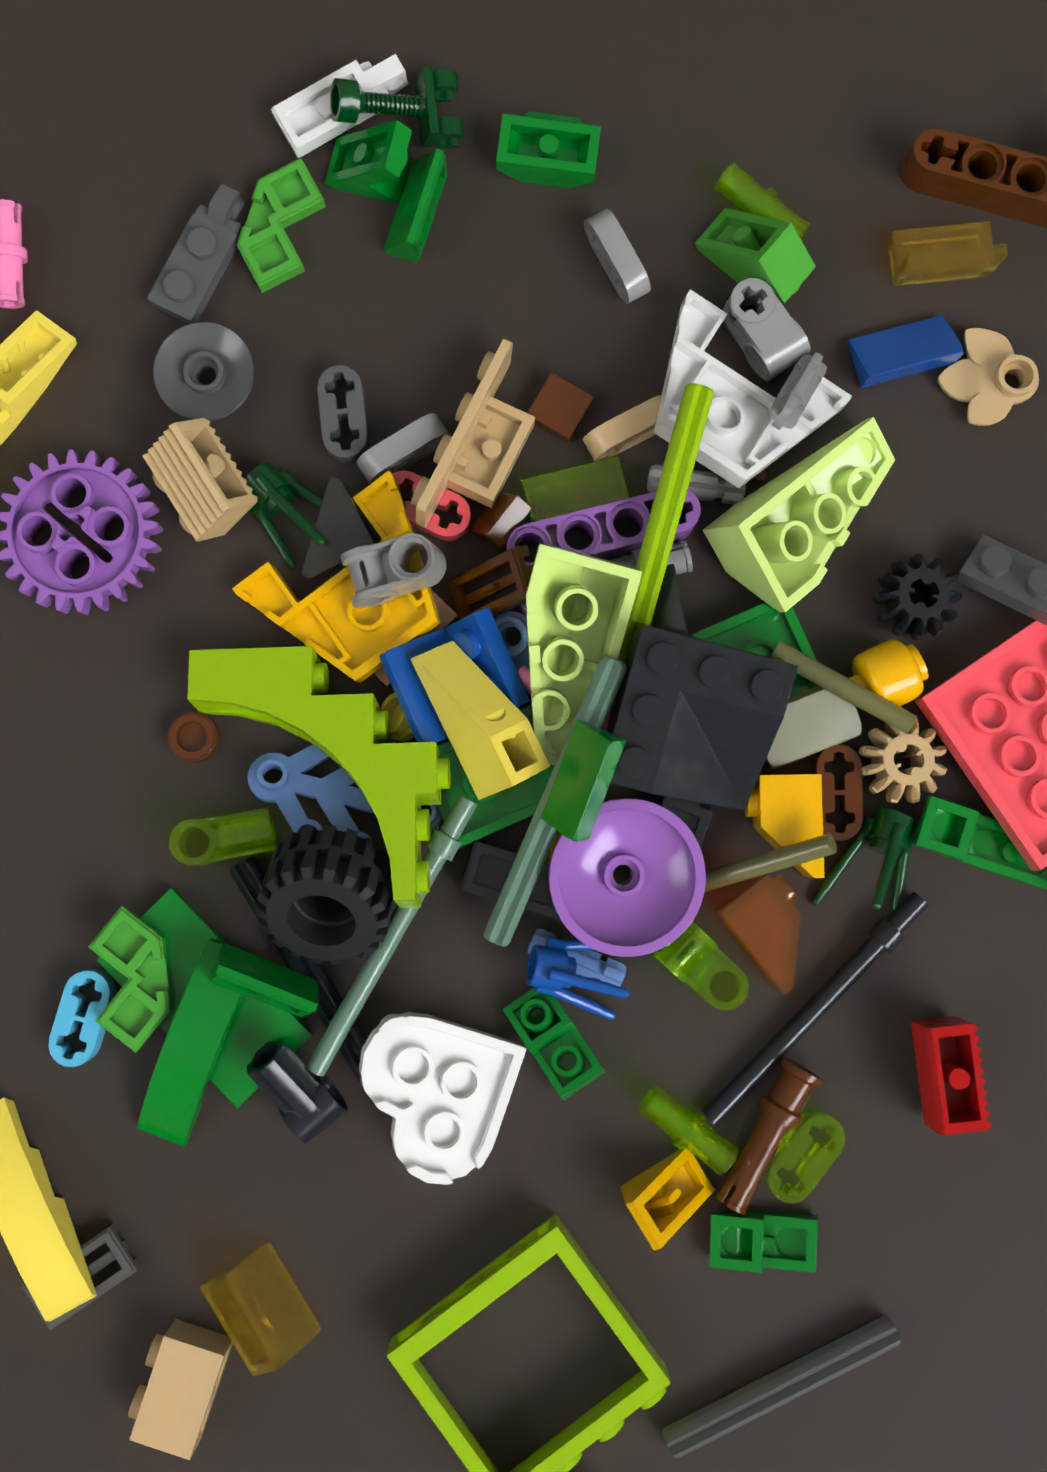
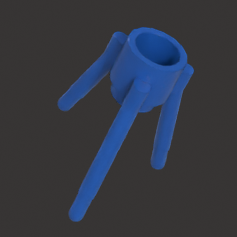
M549 936L545 946L537 944L533 946L526 968V984L528 986L535 987V992L555 996L608 1020L615 1019L616 1013L613 1010L565 989L576 986L620 998H627L630 992L626 988L576 974V958L569 957L567 951L594 949L583 944L578 939L563 940Z

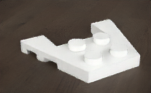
M690 289L680 306L654 433L670 443L684 387L687 384L696 383L711 388L714 395L696 461L732 485L740 488L839 413L852 396L823 377L797 424L792 429L784 426L780 430L772 426L774 420L768 416V411L776 398L705 352L707 345L726 318L727 313Z

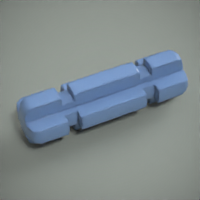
M537 929L530 941L528 955H530L534 945L545 946L548 936L556 938L557 935L544 929ZM592 950L567 951L569 957L576 958L577 975L621 986L626 974V966L611 958H607L606 962L600 960L601 954Z

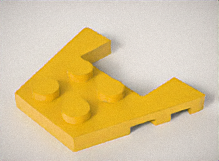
M387 471L353 497L356 504L381 537L380 542L413 533L398 481L390 471ZM419 550L413 553L409 559L408 569L410 573H417L424 568ZM269 562L232 588L237 596L258 609L274 623L302 641L306 646H312L317 654L358 683L363 682L383 667L380 660L381 653L420 638L441 624L430 588L399 596L381 605L354 608L351 598L355 595L348 567H345L300 602L276 567Z

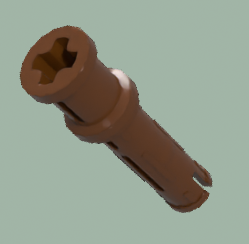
M782 1057L779 1063L782 1070L769 1095H762L759 1100V1110L762 1113L721 1190L716 1195V1198L721 1203L728 1201V1208L743 1215L746 1214L747 1207L790 1128L796 1129L804 1120L800 1114L813 1089L821 1087L824 1082L817 1074L785 1057Z

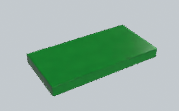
M176 888L168 890L140 917L165 937L172 1010L159 1026L166 1034H168L178 1006L208 940L213 938L229 944ZM101 957L97 959L105 970L123 987L128 978ZM244 995L241 1004L235 1010L209 1079L238 1109L259 1088L247 1074L246 1068L255 1056L256 1051L269 1041L274 1042L282 1038L296 1052L314 1033L298 1016Z

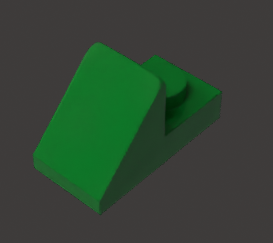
M398 120L337 137L324 184L333 189L397 203L401 197L409 166L407 148L412 130Z

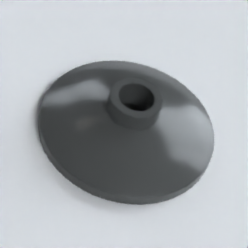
M197 322L177 329L164 340L155 357L153 378L159 396L173 412L189 420L205 418L209 421H215L229 416L245 402L254 382V363L248 347L235 332L220 324ZM205 371H214L216 373V378L211 384L203 385L200 383V376Z

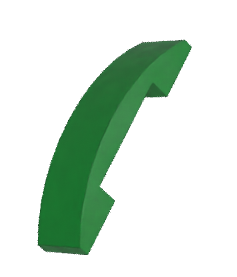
M934 796L927 797L913 845L980 870L1047 891V866L1042 870L1031 871L997 820L980 815L979 811Z
M213 938L208 940L171 1023L146 1092L137 1129L183 1147L188 1143L205 1099L203 1097L204 1091L235 1010L241 1004L244 997L243 994L213 983L207 978L220 947L226 944Z

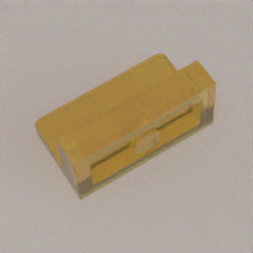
M990 221L895 230L888 237L893 286L988 277L992 275L1008 256L1007 244L993 245Z
M270 1243L261 1245L236 1266L214 1274L199 1286L252 1376L279 1370L321 1331L318 1321Z

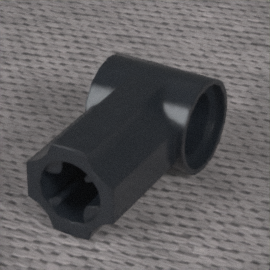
M282 1038L274 1042L269 1041L256 1051L255 1056L246 1066L247 1074L279 1107L280 1115L288 1128L305 1144L348 1111L344 1098L326 1076H316L309 1071L302 1059L296 1055Z

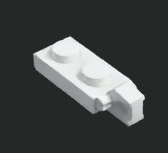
M396 54L373 67L369 61L358 64L357 60H354L271 109L277 124L297 158L304 156L376 115L363 112L359 114L355 123L334 122L330 111V92L335 78L357 80L360 91L376 92L378 94H395L408 85L406 71Z

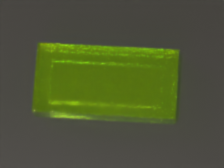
M618 456L522 480L526 504L531 507L529 511L531 522L629 498Z

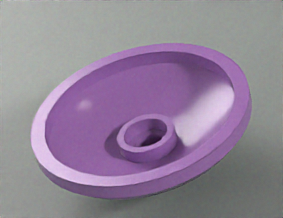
M621 798L602 803L589 839L574 842L564 835H560L550 859L548 883L556 913L566 928L578 940L601 953L620 957H634L658 951L671 944L686 931L697 915L703 900L706 870L703 854L694 834L679 817L666 808L652 802L633 798ZM619 865H627L630 870L628 880L623 883H616L613 878V871Z

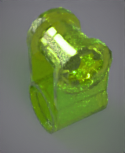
M694 922L671 944L651 953L683 984L687 983L706 1002L717 1009L726 1011L735 1009L744 1002L748 995L749 984L746 975ZM691 941H693L692 944L685 950V952L677 959V956L681 953V951ZM720 971H729L734 976L736 982L734 992L728 998H714L709 988L710 980L713 975Z

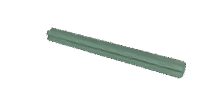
M606 655L600 658L487 923L484 938L496 945L506 947L510 944L558 832L541 819V815L576 720H582L602 729L627 672V665L616 658Z

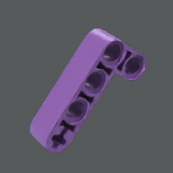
M689 489L687 490L681 512H685L686 515L681 524H678L673 543L685 539L692 532L701 514L700 502L697 496ZM656 492L524 524L517 527L510 534L507 550L518 546L524 541H534L538 544L579 552L605 560L630 554L631 550L641 548L650 516L648 510L651 511ZM620 517H630L638 523L640 533L629 538L620 536L616 532L613 523ZM572 529H582L590 535L592 544L583 550H576L567 545L564 536ZM525 562L526 566L534 565V562ZM525 602L519 605L521 613L527 616Z

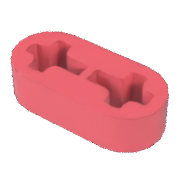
M406 470L392 473L398 481L400 490H403L406 484L412 485V493L414 494L422 478L421 476ZM448 489L445 490L436 508L447 512L451 505L456 506L457 516L462 521L459 525L450 523L447 529L440 527V517L433 513L426 528L417 525L416 506L411 505L410 501L404 502L411 526L447 542L456 541L465 536L471 525V513L468 503L459 494Z

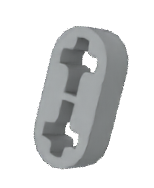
M606 208L585 219L584 229L589 243L620 298L626 304H629L649 293L651 286L647 273L614 214Z
M430 413L368 449L358 458L356 464L370 485L387 471L391 473L403 471L436 451L442 437L445 434H450L438 415Z

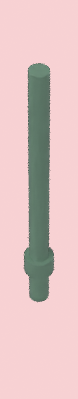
M459 795L440 830L434 828L430 835V840L425 844L428 851L422 861H429L430 888L445 861H452L462 844L458 841V838L478 805L462 795ZM421 893V904L427 893ZM397 905L394 909L384 941L379 942L378 949L368 955L306 1064V1068L312 1073L319 1076L325 1075L419 908H400Z

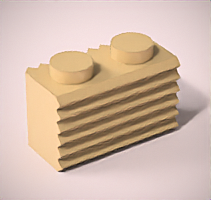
M205 418L174 422L169 425V429L163 432L164 435L158 438L159 441L153 443V447L148 449V453L142 455L153 472V480L156 486L167 494L179 514L181 526L188 533L192 534L196 542L225 535L257 503L258 499L257 496L252 494V488L246 485L247 480L241 477L242 471L236 469V463L230 460L231 454L225 452L226 446L220 443L221 438L214 435L215 429L209 426L210 421Z

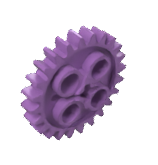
M73 449L68 451L66 464H63L52 453L48 454L49 469L43 471L33 462L30 463L29 468L33 478L28 482L23 478L15 476L13 480L21 491L17 496L3 493L1 496L5 502L11 505L10 512H0V521L7 525L6 530L0 531V542L8 545L7 548L0 551V560L4 563H14L5 573L6 577L15 582L23 580L18 591L28 597L37 593L36 603L46 608L55 600L56 610L63 614H68L73 602L77 612L83 615H89L91 601H94L98 608L108 611L110 604L108 596L112 594L123 602L128 601L124 586L130 583L142 589L144 585L136 575L139 569L150 572L155 570V567L145 559L146 554L159 553L162 550L159 545L149 540L151 535L163 532V527L160 524L148 520V518L160 511L155 503L143 502L151 491L143 483L134 485L138 476L131 469L127 468L120 472L121 464L112 457L108 458L102 465L101 457L91 450L86 456L84 463L80 455ZM78 488H85L86 497L83 503L78 507L69 508L68 497L71 492ZM46 504H54L65 516L79 525L88 536L112 555V561L109 563L104 562L91 548L79 541L69 529L45 510ZM115 520H123L124 530L121 536L116 540L106 541L105 529L108 524ZM45 525H51L52 534L48 542L44 545L36 546L34 539L38 529ZM82 557H89L90 567L86 575L82 578L73 579L71 571L75 561Z

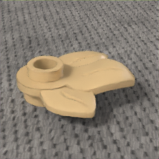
M983 328L967 329L963 337L967 359H962L947 367L938 376L937 382L950 398L959 402L969 403L967 407V421L969 424L989 426L1003 420L1013 405L1025 402L1035 393L1039 384L1038 369L1030 358L1014 354L1010 342L1004 335ZM1006 374L1014 375L1017 378L1018 388H1012L1005 382L1004 377Z

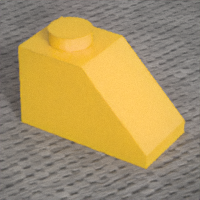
M821 774L759 775L744 813L746 817H752L753 828L775 849L823 835ZM824 857L793 866L804 877L825 878Z

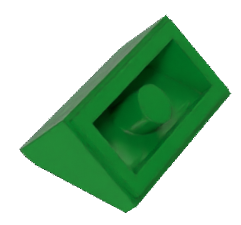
M436 148L412 163L384 246V252L387 255L413 263L420 261L447 178L446 155L443 150Z
M576 720L541 819L574 842L589 839L626 740L582 720Z
M223 944L220 947L207 977L213 983L298 1017H304L315 1012L318 1006V983L316 980L229 944Z

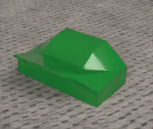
M527 111L523 116L502 114L496 170L523 183L561 188H573L592 184L595 178L601 126L583 124L579 117Z

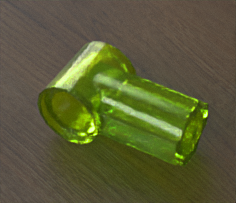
M269 807L201 820L188 819L180 822L173 829L169 837V847L172 855L179 862L190 866H206L215 862L273 852L277 846L274 822ZM203 829L209 838V846L203 855L193 858L186 852L184 847L185 839L191 831Z

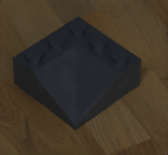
M636 621L625 659L627 672L615 697L606 729L607 732L626 740L610 783L651 794L745 810L784 718L798 666L776 658Z

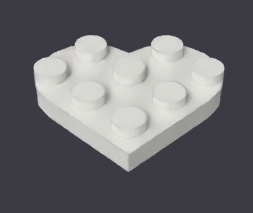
M413 1012L389 1014L380 1021L379 1026L372 1030L361 1050L359 1064L361 1084L376 1107L393 1117L390 1132L392 1147L396 1156L411 1175L426 1183L449 1185L453 1183V1179L466 1176L475 1167L479 1169L484 1165L496 1141L527 1050L523 1044L429 1014Z

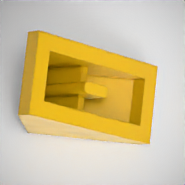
M688 1146L680 1148L620 1186L627 1208L653 1250L661 1249L715 1191Z

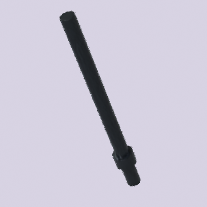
M913 892L887 920L881 917L868 931L870 937L702 1111L706 1117L718 1126L885 951L891 953L905 939L902 933L929 906L928 903L917 893Z

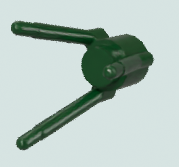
M269 462L257 466L245 478L247 480L246 485L252 488V494L258 497L257 503L249 511L259 520L277 552L290 569L295 568L296 561L269 517L268 512L272 516L284 512L316 545L323 546L326 542L325 538L291 504L294 499V494L291 491L347 527L354 528L357 525L352 517L298 482L287 470L280 473Z
M884 807L878 808L874 819L863 817L862 827L811 898V904L813 906L820 905L863 844L870 838L872 841L869 848L885 855L871 906L875 910L881 909L896 862L890 910L894 912L901 905L909 856L915 837L912 835L917 825V820L902 812Z

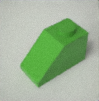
M724 208L694 243L701 254L737 283L748 278H758L765 281L772 287L773 292L783 304L798 291L803 281L816 267L791 222Z

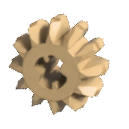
M917 719L907 734L886 722L885 732L878 728L871 729L868 732V736L875 747L862 746L858 751L862 757L871 759V765L862 766L860 769L862 776L872 774L876 776L870 784L869 790L874 794L886 788V800L889 803H898L902 795L908 803L919 802L920 790L928 794L934 793L937 790V786L930 775L942 776L947 771L945 766L935 763V757L946 754L947 749L945 746H930V742L935 738L936 731L933 728H929L919 734ZM906 751L907 754L903 758H910V768L899 771L898 768L901 766V763H894V755Z

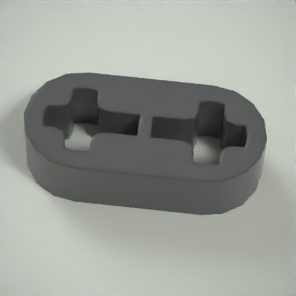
M335 365L326 369L318 380L317 391L322 439L328 454L334 460L344 464H351L357 462L358 458L369 449L365 392L360 376L354 369L345 365ZM345 380L348 388H354V390L346 392L347 408L339 409L335 394L328 393V391L336 389V381ZM348 420L352 435L359 436V439L351 441V449L342 450L339 442H333V439L341 437L340 421Z

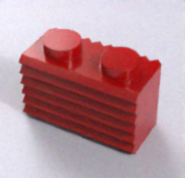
M956 1016L911 1021L924 1125H927V1127H930L939 1135L988 1130L992 1124L986 1119L991 1113L985 1109L989 1104L984 1099L988 1092L982 1088L986 1081L981 1077L985 1070L979 1066L983 1061L978 1056L982 1049L976 1045L981 1038L975 1034L979 1027Z

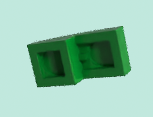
M735 1211L712 1212L709 1267L762 1273L763 1268L816 1273L818 1215L747 1211L744 1215Z

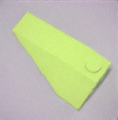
M867 418L745 497L742 501L737 502L703 529L726 573L779 613L787 612L820 584L828 571L824 566L836 547L844 545L850 535V532L847 530L848 526L860 507L869 504L895 461L875 418Z
M539 543L525 595L533 731L549 764L555 766L600 658L604 655L616 659L619 657L642 571L617 562Z

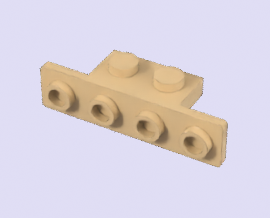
M503 339L496 353L490 351L486 353L478 370L477 379L481 382L475 394L467 392L464 395L456 413L455 420L459 424L453 436L445 434L436 449L433 462L438 464L430 479L423 476L414 491L411 505L416 506L417 525L423 528L427 527L446 488L493 508L534 427L536 418L493 398L510 366L513 342Z

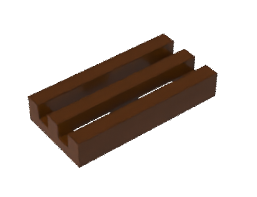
M527 545L515 546L448 580L460 620L487 607L490 608L493 617L526 602L525 595L533 565L526 566L524 558L530 555ZM509 565L511 566L512 573L465 595L463 588ZM517 585V591L470 612L469 607Z

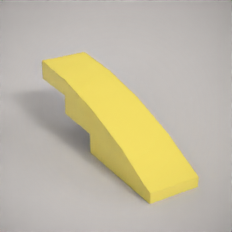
M37 310L0 344V446L46 390L77 345L75 337Z
M3 1097L0 1099V1233L44 1320L50 1322L96 1297L97 1294L65 1200L54 1196L40 1151L29 1147L14 1101Z

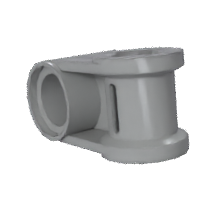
M748 278L740 281L735 286L723 308V311L727 313L723 323L744 352L754 372L762 380L768 382L798 362L803 354H809L811 350L810 343L803 329L789 315L773 292L772 287L765 281L758 278ZM753 304L756 307V312L752 309L744 312L740 305L748 307Z
M416 533L404 534L377 544L359 546L342 553L340 556L342 565L349 568L355 595L351 598L354 608L381 605L399 596L430 588L439 583L444 577L447 568L443 552L424 536ZM418 550H426L428 560L425 567L417 573H410L408 569L410 557Z

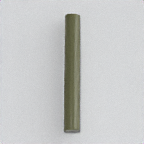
M779 641L771 655L772 658L797 665V674L906 734L911 730L917 719V716L782 641Z
M828 833L706 870L705 892L836 854L835 840Z

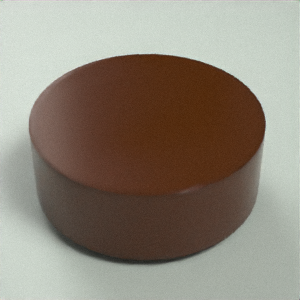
M185 712L177 716L171 722L167 731V743L171 752L179 759L191 763H199L210 759L217 752L221 742V734L216 722L209 716L199 712Z

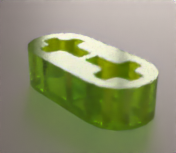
M813 1110L802 1116L804 1120L801 1125L797 1126L796 1129H791L786 1135L764 1175V1180L769 1190L777 1199L785 1203H797L804 1200L839 1156L845 1145L843 1127L833 1116L824 1111ZM826 1124H829L826 1133L831 1138L830 1142L826 1146L818 1142L806 1154V1150L813 1142V1138L808 1134L809 1129L813 1125L822 1129ZM802 1158L803 1161L795 1172L800 1179L799 1183L795 1187L787 1183L781 1189L779 1186L782 1180L777 1175L778 1170L782 1167L791 1170Z

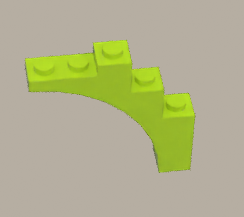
M312 646L189 650L187 700L199 713L240 716L277 726L312 743L345 770L362 790L378 819L390 858L393 900L400 908H421V893L430 892L429 861H421V841L430 840V814L428 809H421V805H442L441 789H450L451 784L449 758H441L437 743H380V741H388L389 739L388 711L381 710L373 693L321 695V693H328L329 671L327 663H321Z

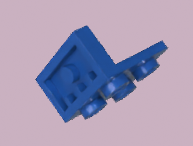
M489 607L474 612L443 629L381 653L380 660L417 742L437 743L448 738L410 659L452 640L516 707L530 702Z

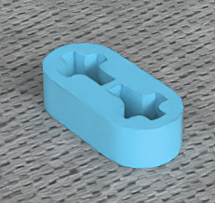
M91 968L74 974L64 987L48 1044L53 1059L64 1067H76L90 1061L97 1055L101 1047L106 1029L95 1020L115 997L117 989L114 979L109 973L101 969ZM94 980L96 981L95 990L101 992L102 997L90 1002L87 1012L84 1013L82 1011L86 995L79 992V987L89 984ZM79 1022H82L83 1025L79 1039L87 1043L86 1048L75 1052L73 1055L70 1053L71 1045L64 1042V1036L75 1033Z

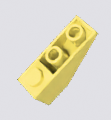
M453 640L410 659L478 800L510 788L550 767L525 715Z

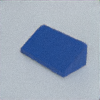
M944 315L856 337L847 341L860 388L956 363L964 354L960 341Z

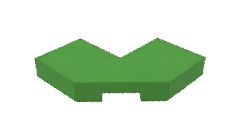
M302 158L257 180L245 226H242L236 244L261 293L305 272L304 266L284 228L326 207L325 201Z
M123 905L95 937L88 948L128 978V981L95 1021L137 1053L171 1012L172 1002L165 937Z

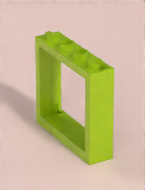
M556 1213L390 1339L387 1358L469 1472L499 1471L419 1361V1358L555 1254H558L641 1368V1371L509 1472H568L579 1462L583 1454L582 1451L597 1440L605 1442L615 1436L623 1427L625 1418L640 1407L645 1410L654 1406L666 1393V1387L671 1384L664 1361Z

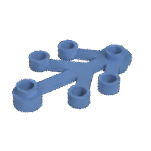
M389 738L388 741H380V743H397L392 738ZM313 744L290 757L281 753L264 754L258 757L250 766L248 784L252 793L261 801L277 803L292 832L300 834L304 827L315 826L317 830H323L317 821L307 818L296 795L316 799L330 824L336 826L338 831L346 832L347 828L358 831L357 836L362 839L370 837L366 833L359 831L345 807L372 814L374 812L362 790L353 787L356 783L343 768L332 772L322 779L304 774L330 758ZM276 769L281 771L283 775L280 781L276 783L266 782L264 776L269 770ZM421 805L427 807L431 812V835L434 828L439 829L442 815L437 805Z

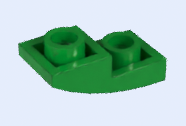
M533 988L502 1009L562 1100H566L606 1072L557 997L535 992Z

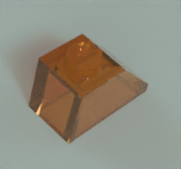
M765 874L751 879L713 911L772 986L780 993L786 995L794 986L801 914L793 905L798 900V897L788 883L780 875L772 879L769 874Z

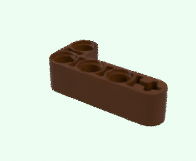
M941 128L925 130L917 137L901 166L903 183L909 189L920 194L1047 228V157ZM969 169L979 171L984 179L974 177ZM1017 182L1026 184L1031 192L1022 190Z

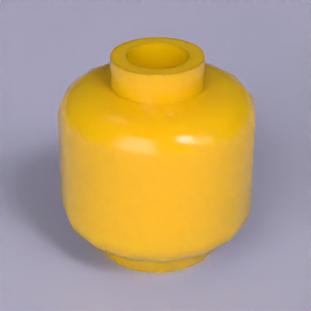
M889 639L856 655L852 661L853 676L849 677V679L894 704L902 706L922 695L923 681L927 680L929 675L926 664L914 645L910 643L905 646L899 640Z

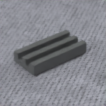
M112 1223L80 1245L84 1257L104 1243L110 1249L87 1265L90 1276H93L114 1260H117L121 1266L117 1271L94 1286L97 1294L96 1297L49 1322L44 1320L26 1284L22 1286L49 1330H52L131 1276L142 1266L137 1257L133 1259L128 1252L131 1248L126 1240L121 1241L117 1235L119 1229L115 1223Z

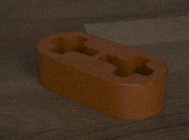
M840 744L818 752L813 759L811 768L812 774L822 775L823 835L830 833L835 841L847 840L855 836L862 827L863 822L861 759L855 750ZM834 754H839V761L841 763H848L849 767L848 773L840 774L839 790H835L834 774L825 772L824 769L825 763L833 761ZM835 796H839L840 811L849 813L850 817L849 823L841 824L839 833L835 831L834 824L826 823L825 820L826 813H831L835 810Z

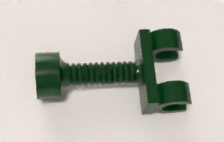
M423 66L414 81L415 96L360 91L357 80L335 78L332 82L330 111L334 122L355 123L359 114L363 112L408 117L416 116L419 123L421 147H431V145H434L441 149H452L460 146L459 138H465L463 120L460 117L450 115L437 117L436 102L454 100L453 91H459L458 74L453 69L439 68L432 70V67Z

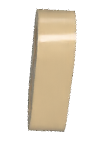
M662 395L655 396L604 422L584 436L583 441L594 462L599 463L610 459L656 435L654 429Z

